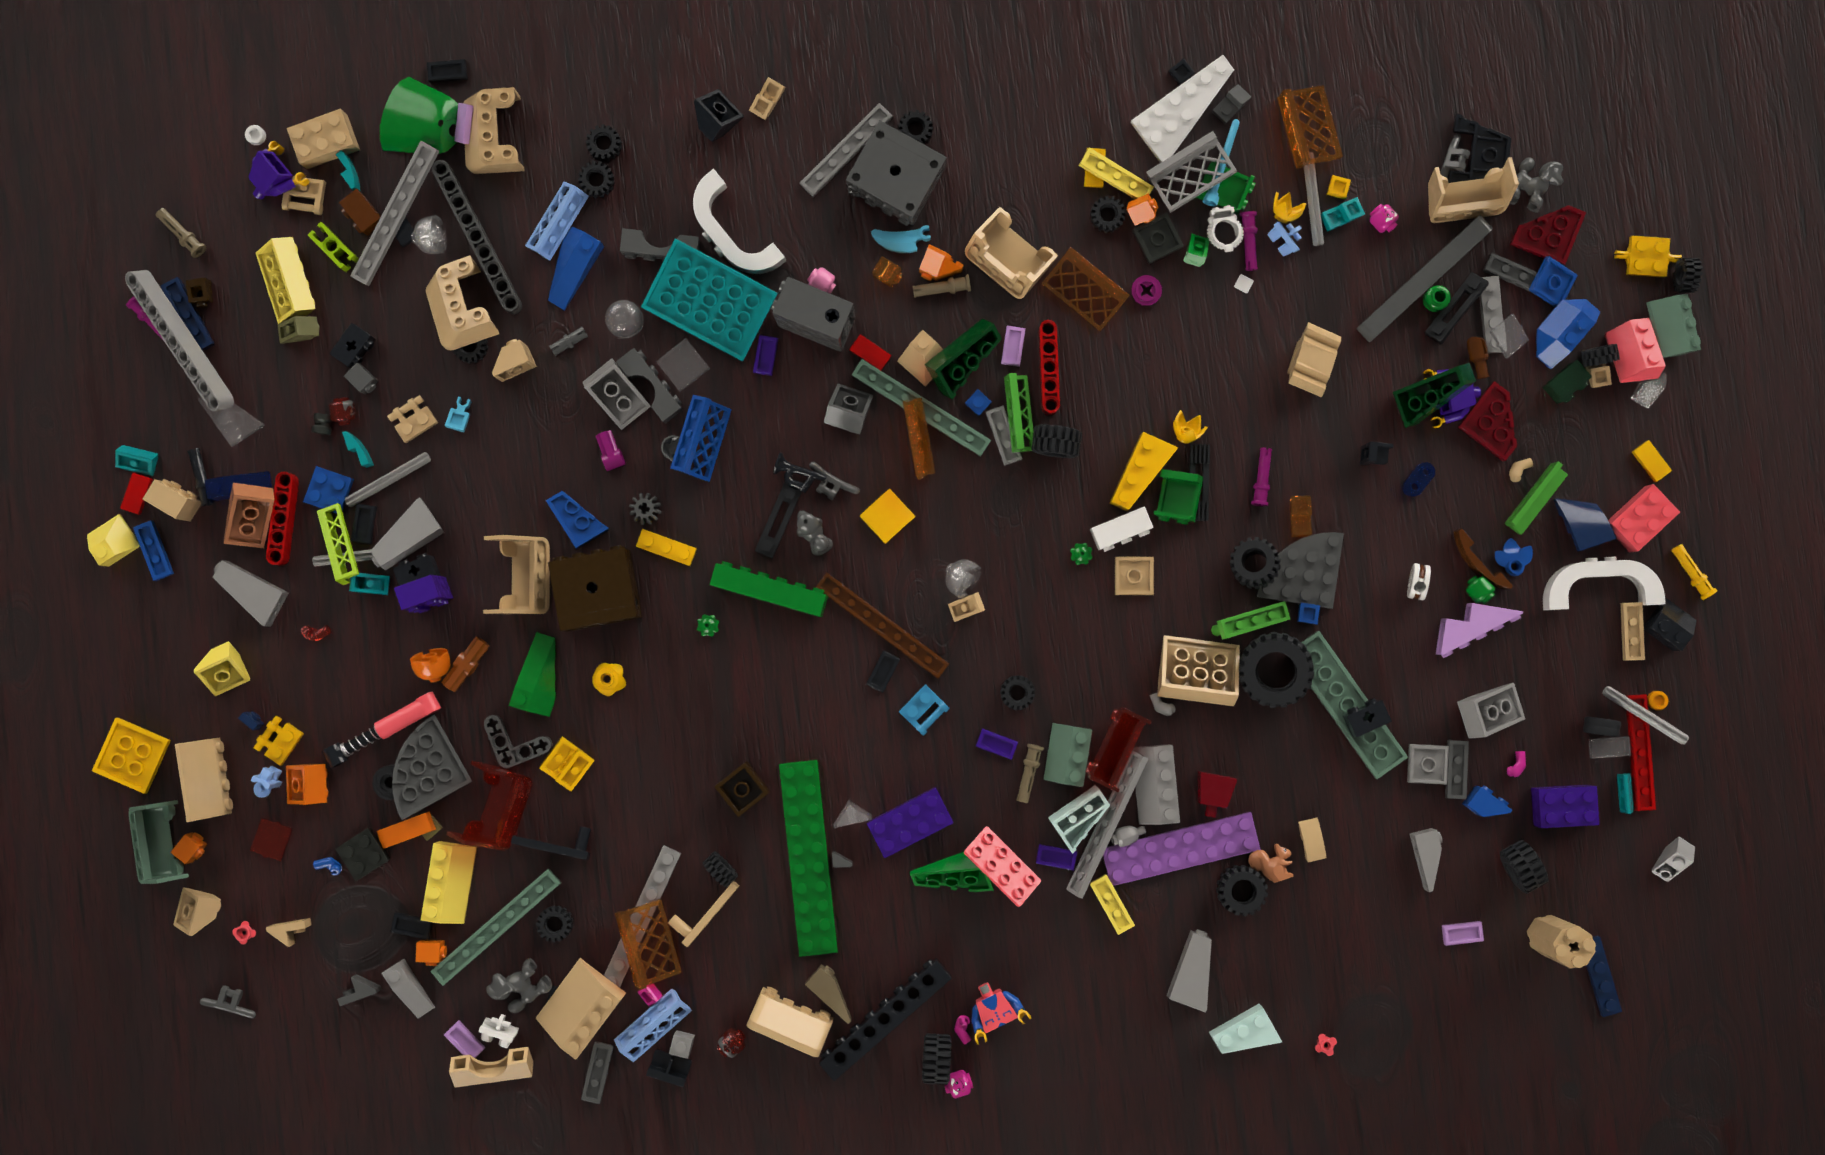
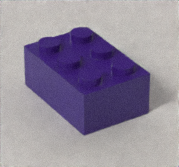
M428 575L394 588L401 610H407L409 613H424L431 610V606H444L449 604L448 600L453 599L447 579L443 576Z
M1571 785L1531 788L1533 825L1535 827L1556 828L1600 825L1597 786Z

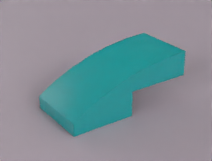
M341 150L336 156L347 169L341 175L353 191L356 188L360 191L356 169L349 156Z
M1358 197L1322 212L1321 219L1328 232L1365 215V212Z
M342 432L347 449L351 452L357 451L361 466L366 468L374 466L367 449L361 441L350 432Z

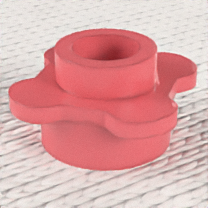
M243 921L241 926L233 929V935L240 944H246L251 937L256 936V931L249 926L248 921Z
M1320 1034L1315 1050L1318 1053L1323 1052L1327 1056H1332L1334 1054V1045L1337 1044L1336 1038H1329L1325 1034Z

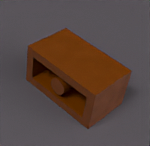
M356 188L339 202L343 207L341 211L348 219L352 218L355 222L352 225L359 233L363 232L369 236L373 233L381 216L364 194Z

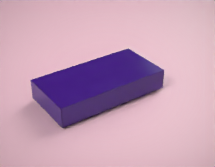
M759 335L753 373L767 376L773 375L778 338Z
M982 728L976 747L1012 760L1018 741Z
M1039 844L1036 864L1074 871L1077 851L1072 854L1069 849Z

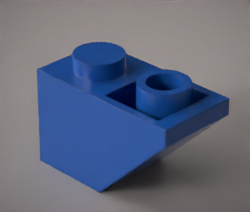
M1475 785L1467 799L1462 803L1481 817L1512 812L1506 800L1501 797L1498 799L1492 795L1493 791L1484 785L1483 787Z

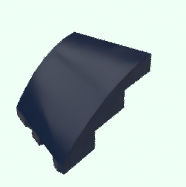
M1559 498L1553 499L1559 516H1562L1568 534L1571 533L1577 551L1616 539L1607 517L1597 504Z

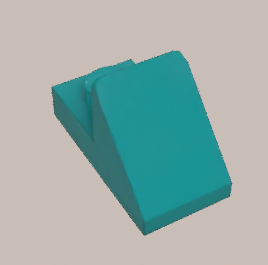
M359 573V575L350 578L349 591L388 595L390 576Z

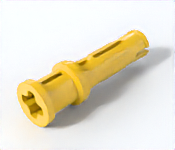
M1683 544L1671 550L1691 578V585L1695 586L1701 594L1700 598L1702 600L1717 592V589L1713 588L1707 580L1708 576L1702 574Z

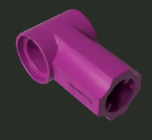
M604 431L596 435L605 469L610 471L626 465L612 431Z

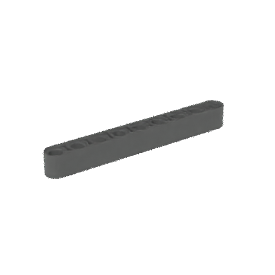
M444 160L435 161L432 165V172L497 298L508 313L518 314L522 310V302L453 169ZM446 167V172L439 174V170ZM455 184V188L452 191H448V186ZM463 200V206L456 208L457 202ZM468 217H472V222L466 225L465 220ZM476 234H481L480 240H473ZM489 250V256L482 258L483 252ZM498 267L497 274L491 275L492 268ZM504 283L507 284V289L500 292V286ZM515 300V307L508 308V303Z
M1479 215L1356 328L1358 332L1370 343L1480 242L1493 227Z

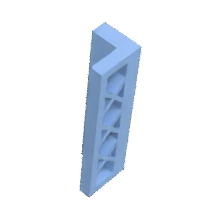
M563 182L525 247L537 252L550 261L589 196L578 187Z
M670 989L614 1039L619 1052L632 1062L636 1061L692 1011L691 1008L681 1001L674 989ZM679 1007L683 1008L680 1013L674 1014V1011ZM668 1021L665 1026L659 1027L662 1022ZM653 1034L650 1039L644 1040L647 1035ZM639 1047L633 1054L629 1052L632 1048Z

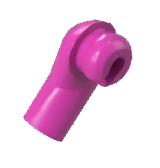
M1515 751L1516 763L1514 766L1507 768L1508 776L1519 777L1526 768L1525 751Z

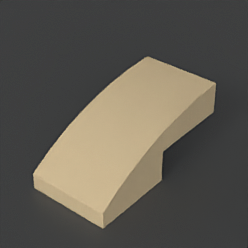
M768 77L761 92L756 95L749 111L766 120L786 87Z
M1600 364L1585 367L1591 388L1612 385L1610 366Z
M1318 818L1298 822L1307 862L1327 858Z

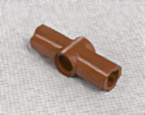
M476 636L467 649L455 659L452 669L441 683L449 690L456 692L465 679L476 670L479 665L478 662L490 645Z

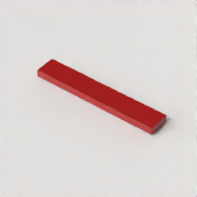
M1647 694L1625 695L1648 710ZM1627 711L1634 811L1656 810L1650 726L1647 722Z

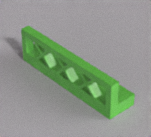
M1009 373L1004 377L1012 452L1032 451L1034 432L1027 375L1017 376L1016 373ZM1018 380L1023 381L1021 392L1018 391ZM1019 398L1025 402V408L1022 411L1020 410ZM1021 416L1027 421V427L1024 430L1022 428ZM1023 435L1029 439L1030 447H1024Z
M1557 461L1547 467L1504 524L1519 535L1524 533L1568 476L1561 469L1563 464Z

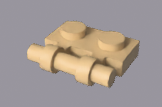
M420 395L414 399L407 400L408 403L400 408L396 407L387 416L391 422L397 418L399 419L400 423L394 427L404 443H408L438 423L428 406L422 409L418 406L424 402ZM413 409L415 414L406 419L404 414Z

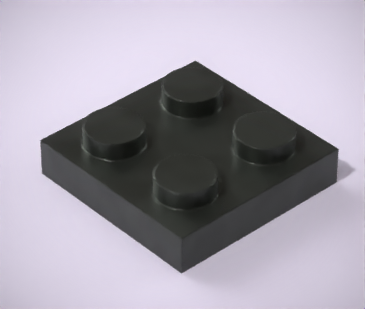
M1167 212L1154 218L1151 222L1144 223L1132 230L1148 264L1184 247Z
M370 827L336 848L337 853L355 881L360 880L390 860Z

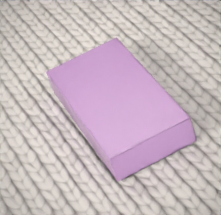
M458 103L455 142L469 144L473 105Z
M1006 326L1001 364L1020 367L1026 328Z
M1481 921L1442 925L1445 946L1484 941Z
M460 1020L444 1034L462 1055H472L476 1058L485 1049L484 1045Z

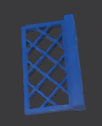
M693 395L670 469L710 482L732 409L713 402L709 398ZM709 407H710V408H711V413H709V414L707 415L708 410H709ZM723 410L722 419L719 420L718 413ZM713 417L715 424L710 427L709 419ZM705 425L706 431L702 433L703 426ZM717 429L718 433L714 438L712 432ZM708 436L709 443L705 445L703 438ZM698 443H699L700 449H699L698 451H696L697 446H698ZM711 447L712 452L711 455L708 457L706 450ZM702 454L704 460L699 463L697 457ZM692 462L695 466L693 469H691ZM706 466V472L703 476L701 468Z

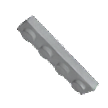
M1499 276L1482 277L1489 282V285L1479 296L1483 338L1486 341L1488 354L1506 352Z

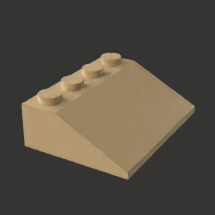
M1164 635L1157 696L1234 706L1239 696L1240 645Z
M212 738L175 744L186 822L231 814L233 802L229 798L230 783L226 778L227 763L223 758L224 744L221 739Z
M580 958L539 1012L536 1020L556 1044L576 1060L625 996L626 992Z

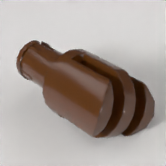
M1482 337L1469 338L1467 340V350L1470 362L1475 364L1477 379L1490 377L1486 363L1489 354L1485 339Z

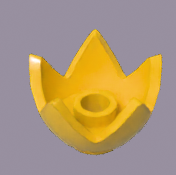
M1276 192L1273 201V212L1275 213L1274 217L1278 221L1287 224L1303 214L1306 203L1292 208L1290 192L1279 200V193Z
M1181 410L1173 422V429L1177 439L1185 444L1199 439L1208 428L1205 426L1201 429L1200 415L1186 422Z
M601 663L596 668L592 677L594 688L605 696H611L616 691L622 690L626 686L622 665ZM606 675L610 676L611 678L610 682L608 683L604 681V677Z

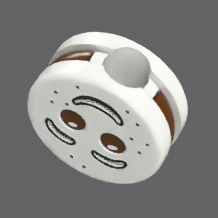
M1413 564L1408 582V598L1425 600L1431 575V567L1429 565Z

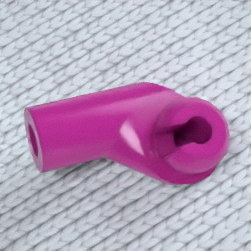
M961 1015L956 1020L954 1030L965 1045L972 1040L966 1031L968 1024H970V1018L966 1015Z

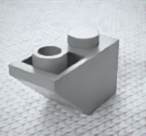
M1677 837L1665 847L1651 872L1669 882L1694 862L1695 846L1681 837Z

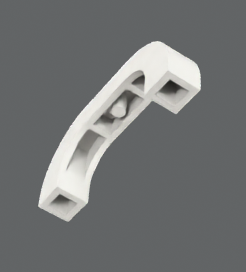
M714 168L708 172L696 187L693 208L695 216L704 231L702 235L708 242L712 241L715 244L714 250L720 257L724 256L738 270L750 274L768 273L785 263L784 255L774 243H771L761 252L753 254L743 252L736 246L712 216L711 212L714 199L727 189L726 183Z
M1604 557L1605 561H1598V558H1585V562L1566 565L1551 576L1543 593V610L1569 609L1568 594L1570 587L1581 578L1626 577L1636 586L1638 602H1643V606L1665 604V593L1659 577L1653 570L1640 562L1617 560V557Z

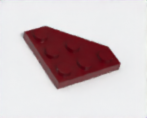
M1568 205L1519 225L1515 230L1510 245L1544 259L1546 256H1550L1562 265H1565L1586 212Z
M1493 381L1459 424L1458 428L1504 462L1517 447V441L1514 436L1510 392Z

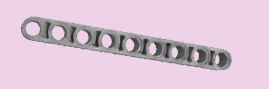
M148 270L127 272L125 275L127 286L211 411H218L233 407L234 399L232 394L152 274Z

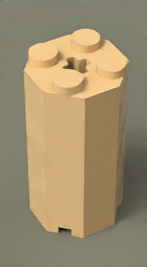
M1553 915L1535 918L1527 930V935L1530 939L1529 944L1532 949L1570 969L1581 968L1587 965L1596 952V944L1590 933L1575 924Z

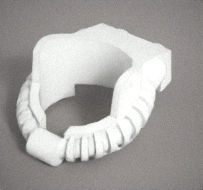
M1230 205L1224 206L1221 209L1219 207L1212 208L1209 212L1210 217L1207 219L1210 224L1207 229L1209 241H1211L1214 247L1216 246L1220 250L1224 249L1225 252L1233 251V248H1236L1242 242V236H1244L1243 227L1237 221V215L1234 214V207ZM1227 222L1232 225L1236 236L1234 242L1225 245L1217 240L1214 231L1218 223Z

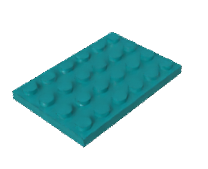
M675 238L641 308L731 356L744 361L778 293Z

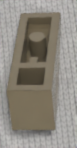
M821 964L808 978L805 985L849 1024L851 1022V1015L838 981L834 976L835 972L826 965L824 967Z

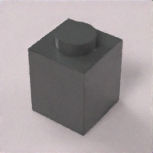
M356 363L344 375L359 392L365 395L371 393L379 382L359 363Z

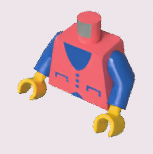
M988 982L978 987L982 997L976 999V1005L972 1008L971 1017L975 1041L978 1045L979 1037H984L985 1042H987L986 1033L1017 1018L1022 1024H1025L1022 1021L1024 1015H1027L1031 1020V1015L1025 1011L1018 997L1010 992H1002L1000 988L992 991Z

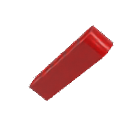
M1045 320L1041 323L1038 332L1041 408L1046 415H1054L1060 407L1057 326L1054 321ZM1050 326L1053 332L1046 334L1043 332V327ZM1047 344L1051 345L1053 347V352L1046 353L1043 349V346ZM1047 363L1052 364L1054 371L1047 372L1044 369V365ZM1048 382L1053 383L1055 390H1046L1045 384ZM1046 402H1054L1056 408L1048 410L1045 405Z
M289 472L278 473L274 486V504L270 519L266 559L270 564L277 566L286 565L290 559L299 479L295 474ZM289 476L290 483L286 486L284 480ZM287 495L288 501L283 505L282 498ZM284 514L286 519L285 522L281 524L280 516ZM282 533L283 540L279 543L277 537ZM279 552L281 554V558L277 562L275 560V555Z

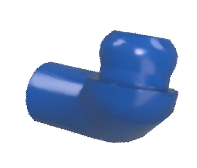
M332 857L313 862L315 870L327 868L334 876L339 875L342 871L341 863Z

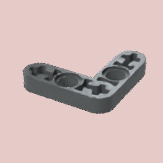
M491 715L484 720V728L498 763L503 768L516 766L548 753L552 749V740L547 736L538 737L513 747L501 717ZM491 719L498 721V724L495 726L497 731L502 730V733L492 735V732L496 731L494 727L489 726ZM498 736L505 738L506 742L503 747L496 745L495 741ZM541 740L548 743L545 746L546 750L539 748L536 750L537 754H535V749L531 745V743H534V746L541 744ZM507 747L509 748V750L505 752L507 756L512 757V760H510V764H508V762H503V759H505L504 752L499 753V750H504ZM523 747L530 749L531 753L527 758L523 757L520 753Z

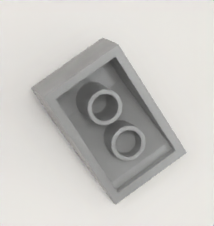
M613 358L583 381L584 388L621 430L651 407Z
M1514 683L1481 692L1457 702L1468 738L1487 737L1525 720Z

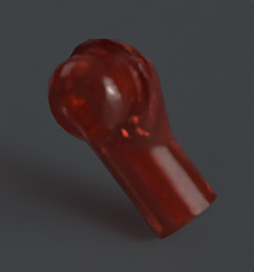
M328 625L318 630L309 626L301 628L303 637L315 642L332 633Z

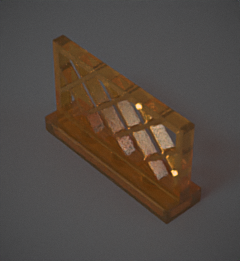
M1324 85L1293 91L1291 89L1283 90L1277 99L1296 169L1303 168L1309 164L1341 159L1343 155ZM1319 92L1321 98L1319 103L1310 97L1312 93ZM1299 95L1305 99L1302 106L1295 102L1294 96ZM1307 101L1316 107L1313 113L1304 108ZM1318 109L1325 112L1326 117L1324 121L1315 115ZM1300 112L1310 117L1307 123L1299 119ZM1312 119L1321 124L1318 131L1309 126ZM1323 126L1330 131L1331 135L1329 138L1320 133ZM1305 130L1315 135L1312 141L1304 137ZM1317 137L1326 142L1322 149L1313 143ZM1328 144L1335 149L1336 154L1330 155L1324 151ZM1310 147L1319 152L1317 158L1310 159L1308 152Z
M1072 247L1068 249L1063 258L1042 282L1045 287L1100 332L1130 297L1127 292ZM1066 259L1073 264V272L1062 273L1061 265ZM1075 266H1076L1079 270H1081V271H1077V272H1076V271H1075ZM1060 268V273L1055 274L1057 270ZM1084 273L1087 275L1088 284L1077 285L1076 274ZM1074 274L1075 285L1063 287L1062 276ZM1054 276H1060L1061 287L1053 288L1048 284V281ZM1099 285L1102 288L1103 296L1091 297V286ZM1088 287L1089 298L1078 299L1077 288ZM1075 288L1076 299L1067 300L1064 297V289ZM1060 289H1061V290H1062V295H1061L1058 291H1056V290H1060ZM1113 297L1119 302L1114 309H1106L1105 298ZM1103 299L1104 310L1093 311L1092 300ZM1090 300L1091 311L1082 312L1079 309L1078 301ZM1104 312L1105 320L1100 326L1094 322L1093 313Z
M921 397L903 401L917 479H923L928 474L935 473L923 399Z
M661 899L626 911L614 913L634 985L637 989L647 988V985L682 973ZM658 905L659 913L656 919L647 915L651 907ZM636 912L642 914L638 925L631 922L630 914ZM645 917L654 920L649 931L641 928ZM657 923L663 925L665 929L661 937L652 933ZM639 929L648 933L643 943L636 941L635 936ZM651 935L659 939L655 949L646 946ZM663 941L668 943L670 947L666 955L658 952ZM644 948L653 952L648 962L641 959V953ZM656 954L664 957L660 967L651 964ZM667 960L674 962L675 970L670 972L663 970ZM649 966L657 969L655 977L647 980L646 972Z

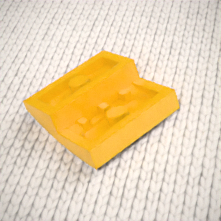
M888 489L860 515L863 521L885 544L916 517L891 489Z
M562 736L539 766V769L554 778L557 783L572 791L592 765L594 759Z

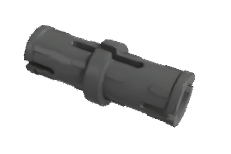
M581 326L569 335H563L564 338L549 345V347L553 350V354L557 356V354L569 347L573 348L574 344L587 338L588 335Z

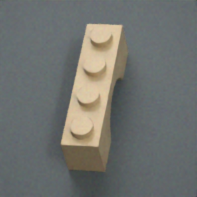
M529 1047L509 1049L508 1054L503 1059L495 1062L480 1061L472 1055L451 1057L449 1074L454 1087L532 1077L534 1061Z

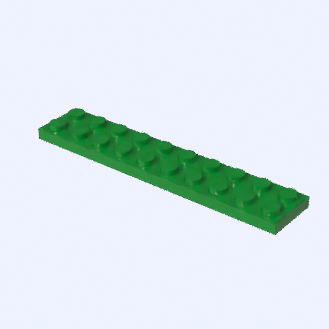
M818 759L779 764L799 957L838 953Z

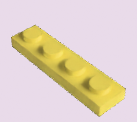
M1090 147L1079 164L1083 169L1133 199L1148 193L1150 195L1154 188L1151 184Z

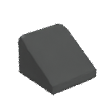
M835 851L832 852L834 868L852 867V860Z

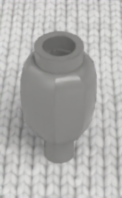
M1131 825L1120 827L1112 835V844L1120 847L1131 845L1138 840L1139 835L1146 833V829L1144 826L1138 828Z

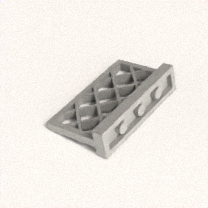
M1212 131L1146 173L1149 181L1153 184L1171 213L1237 173V170ZM1215 147L1220 152L1218 159L1208 157L1209 151ZM1195 159L1203 160L1202 168L1191 167L1192 161ZM1206 161L1217 162L1215 171L1204 170ZM1220 163L1227 164L1231 169L1226 173L1217 172ZM1179 169L1187 170L1185 179L1174 177L1176 171ZM1190 171L1200 173L1198 182L1187 180ZM1203 173L1213 175L1210 183H1201ZM1163 179L1170 180L1168 189L1160 188L1157 183ZM1173 181L1183 183L1181 192L1171 190ZM1186 183L1197 185L1195 192L1192 194L1184 193ZM1169 195H1179V201L1171 206L1168 201Z

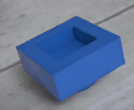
M979 389L965 402L977 416H980L992 403Z
M1300 603L1297 622L1317 625L1320 605Z

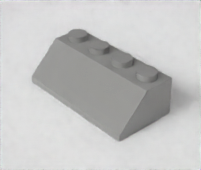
M1165 744L1131 748L1133 751L1149 758L1135 786L1139 825L1180 823L1173 745Z

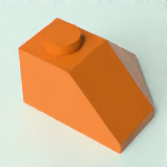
M929 244L920 265L919 273H921V277L928 281L932 279L938 281L961 273L964 265L959 261L954 263L951 255Z

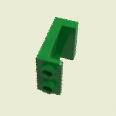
M1210 162L1207 170L1215 171L1217 162ZM1225 167L1224 173L1228 172L1231 169ZM1237 172L1223 180L1218 189L1219 201L1217 207L1224 208V206L1230 205L1234 207V214L1236 215L1240 210L1244 211L1248 200L1245 198L1248 193H1252L1256 184L1253 182L1255 176L1251 175L1248 177ZM1205 174L1201 183H1210L1213 175ZM1208 190L1196 198L1203 200Z
M1161 469L1160 477L1163 478L1158 508L1157 511H1154V515L1159 517L1158 520L1170 522V519H1175L1179 524L1188 525V522L1195 523L1203 477L1199 474Z

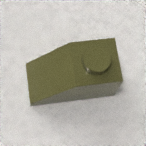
M294 316L278 324L279 340L282 344L310 340L319 336L320 327L317 323V317Z

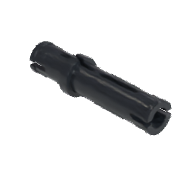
M196 448L195 451L190 449L187 452L196 481L195 489L199 493L201 506H206V504L207 506L213 505L214 501L210 491L211 483L208 482L200 448Z

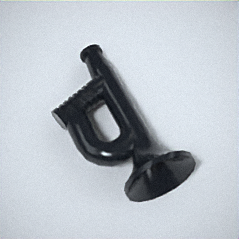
M779 453L773 474L776 475L778 472L786 471L784 479L787 485L806 493L814 480L826 482L827 475L791 464L784 458L783 453ZM797 473L807 478L803 483L794 480L792 475Z

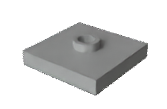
M1409 744L1407 782L1447 785L1449 746Z

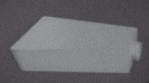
M420 497L416 499L372 548L371 553L374 557L371 559L377 568L389 569L444 533Z
M221 560L214 568L213 578L261 625L271 627L289 593L229 561Z
M1197 929L1196 932L1190 930L1167 997L1206 1013L1212 940L1207 936L1208 933Z

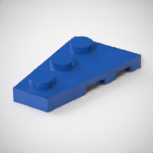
M563 491L546 500L576 550L609 530L607 526L598 521L596 517L587 512Z

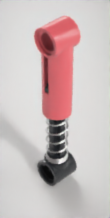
M433 691L428 692L407 706L375 722L374 728H369V731L362 732L360 736H355L354 739L348 740L347 743H336L324 749L322 753L332 769L349 760L348 757L353 755L354 751H360L362 747H367L369 743L373 744L376 739L380 740L382 738L384 740L418 720L439 711L441 706Z

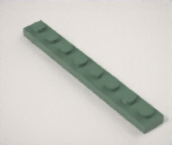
M861 359L852 373V376L978 456L981 457L991 441L989 438Z
M550 868L547 869L430 972L444 986L562 882Z

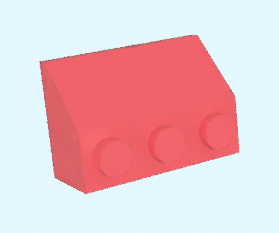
M1649 318L1629 320L1605 333L1607 344H1617L1620 360L1613 362L1620 383L1659 379L1666 365Z

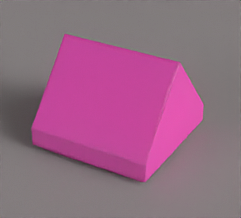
M652 981L637 991L649 1007L663 996Z

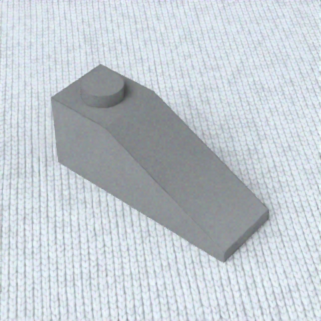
M1429 828L1410 833V838L1423 888L1428 892H1432L1443 840L1440 832Z
M405 959L382 972L391 989L417 1018L435 1008Z

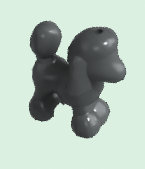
M1527 157L1519 165V173L1517 174L1519 185L1509 204L1515 205L1520 197V191L1524 190L1530 196L1527 206L1528 210L1538 213L1543 205L1541 196L1547 192L1549 184L1560 186L1564 182L1561 176L1564 167L1556 161L1547 162L1540 168L1539 176L1532 178L1528 173L1534 168L1535 161L1533 158Z
M804 510L799 511L797 514V535L810 542L812 554L815 556L825 554L832 548L833 542L823 534L822 519L814 517Z
M529 958L523 963L522 971L515 972L507 978L499 973L494 974L491 984L486 987V992L494 1000L506 999L510 996L511 992L520 993L521 998L511 1001L508 1005V1010L511 1013H518L525 1008L527 1003L533 1002L537 996L548 993L552 989V981L547 975H544L537 982V985H532L530 976L535 973L534 970L537 968V965Z

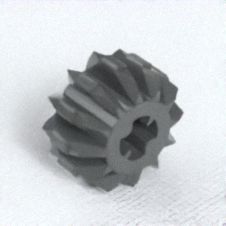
M640 493V500L635 497L632 498L636 504H629V507L634 509L629 514L631 516L636 515L633 519L635 522L640 520V524L644 525L647 520V523L651 525V518L657 521L658 517L655 514L662 513L661 510L656 509L661 506V503H655L658 498L656 496L651 498L650 493H647L645 498ZM645 504L650 508L649 512L646 511V514L641 510L642 506L645 507Z

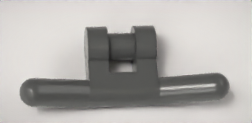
M1460 134L1454 135L1441 169V175L1448 178L1449 169L1465 170V161L1469 158L1470 151L1457 149L1461 140Z
M810 462L809 467L813 471L827 475L826 482L821 481L816 489V492L819 494L823 493L828 496V499L833 501L840 488L853 494L860 492L858 487L833 476L816 462ZM828 482L835 485L833 489L826 487Z
M223 985L218 1000L202 998L200 1000V1004L203 1006L228 1011L251 1019L256 1017L255 1011L238 1006L243 996V990L240 989L232 990L229 986ZM227 997L232 998L231 1003L226 1002Z

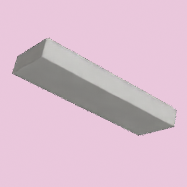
M1004 405L986 411L985 413L1004 466L1022 460L1020 452H1012L1009 421Z

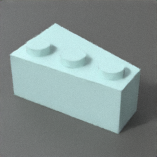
M1094 785L1053 813L1048 819L1073 854L1082 839H1085L1089 830L1099 821L1110 804L1100 789Z
M1260 1004L1209 1031L1222 1054L1282 1042Z

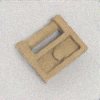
M302 178L301 180L308 179L310 183L307 186L297 184L295 185L296 188L283 193V210L289 211L294 209L322 215L326 187L324 180ZM291 196L314 199L315 202L314 205L291 202Z

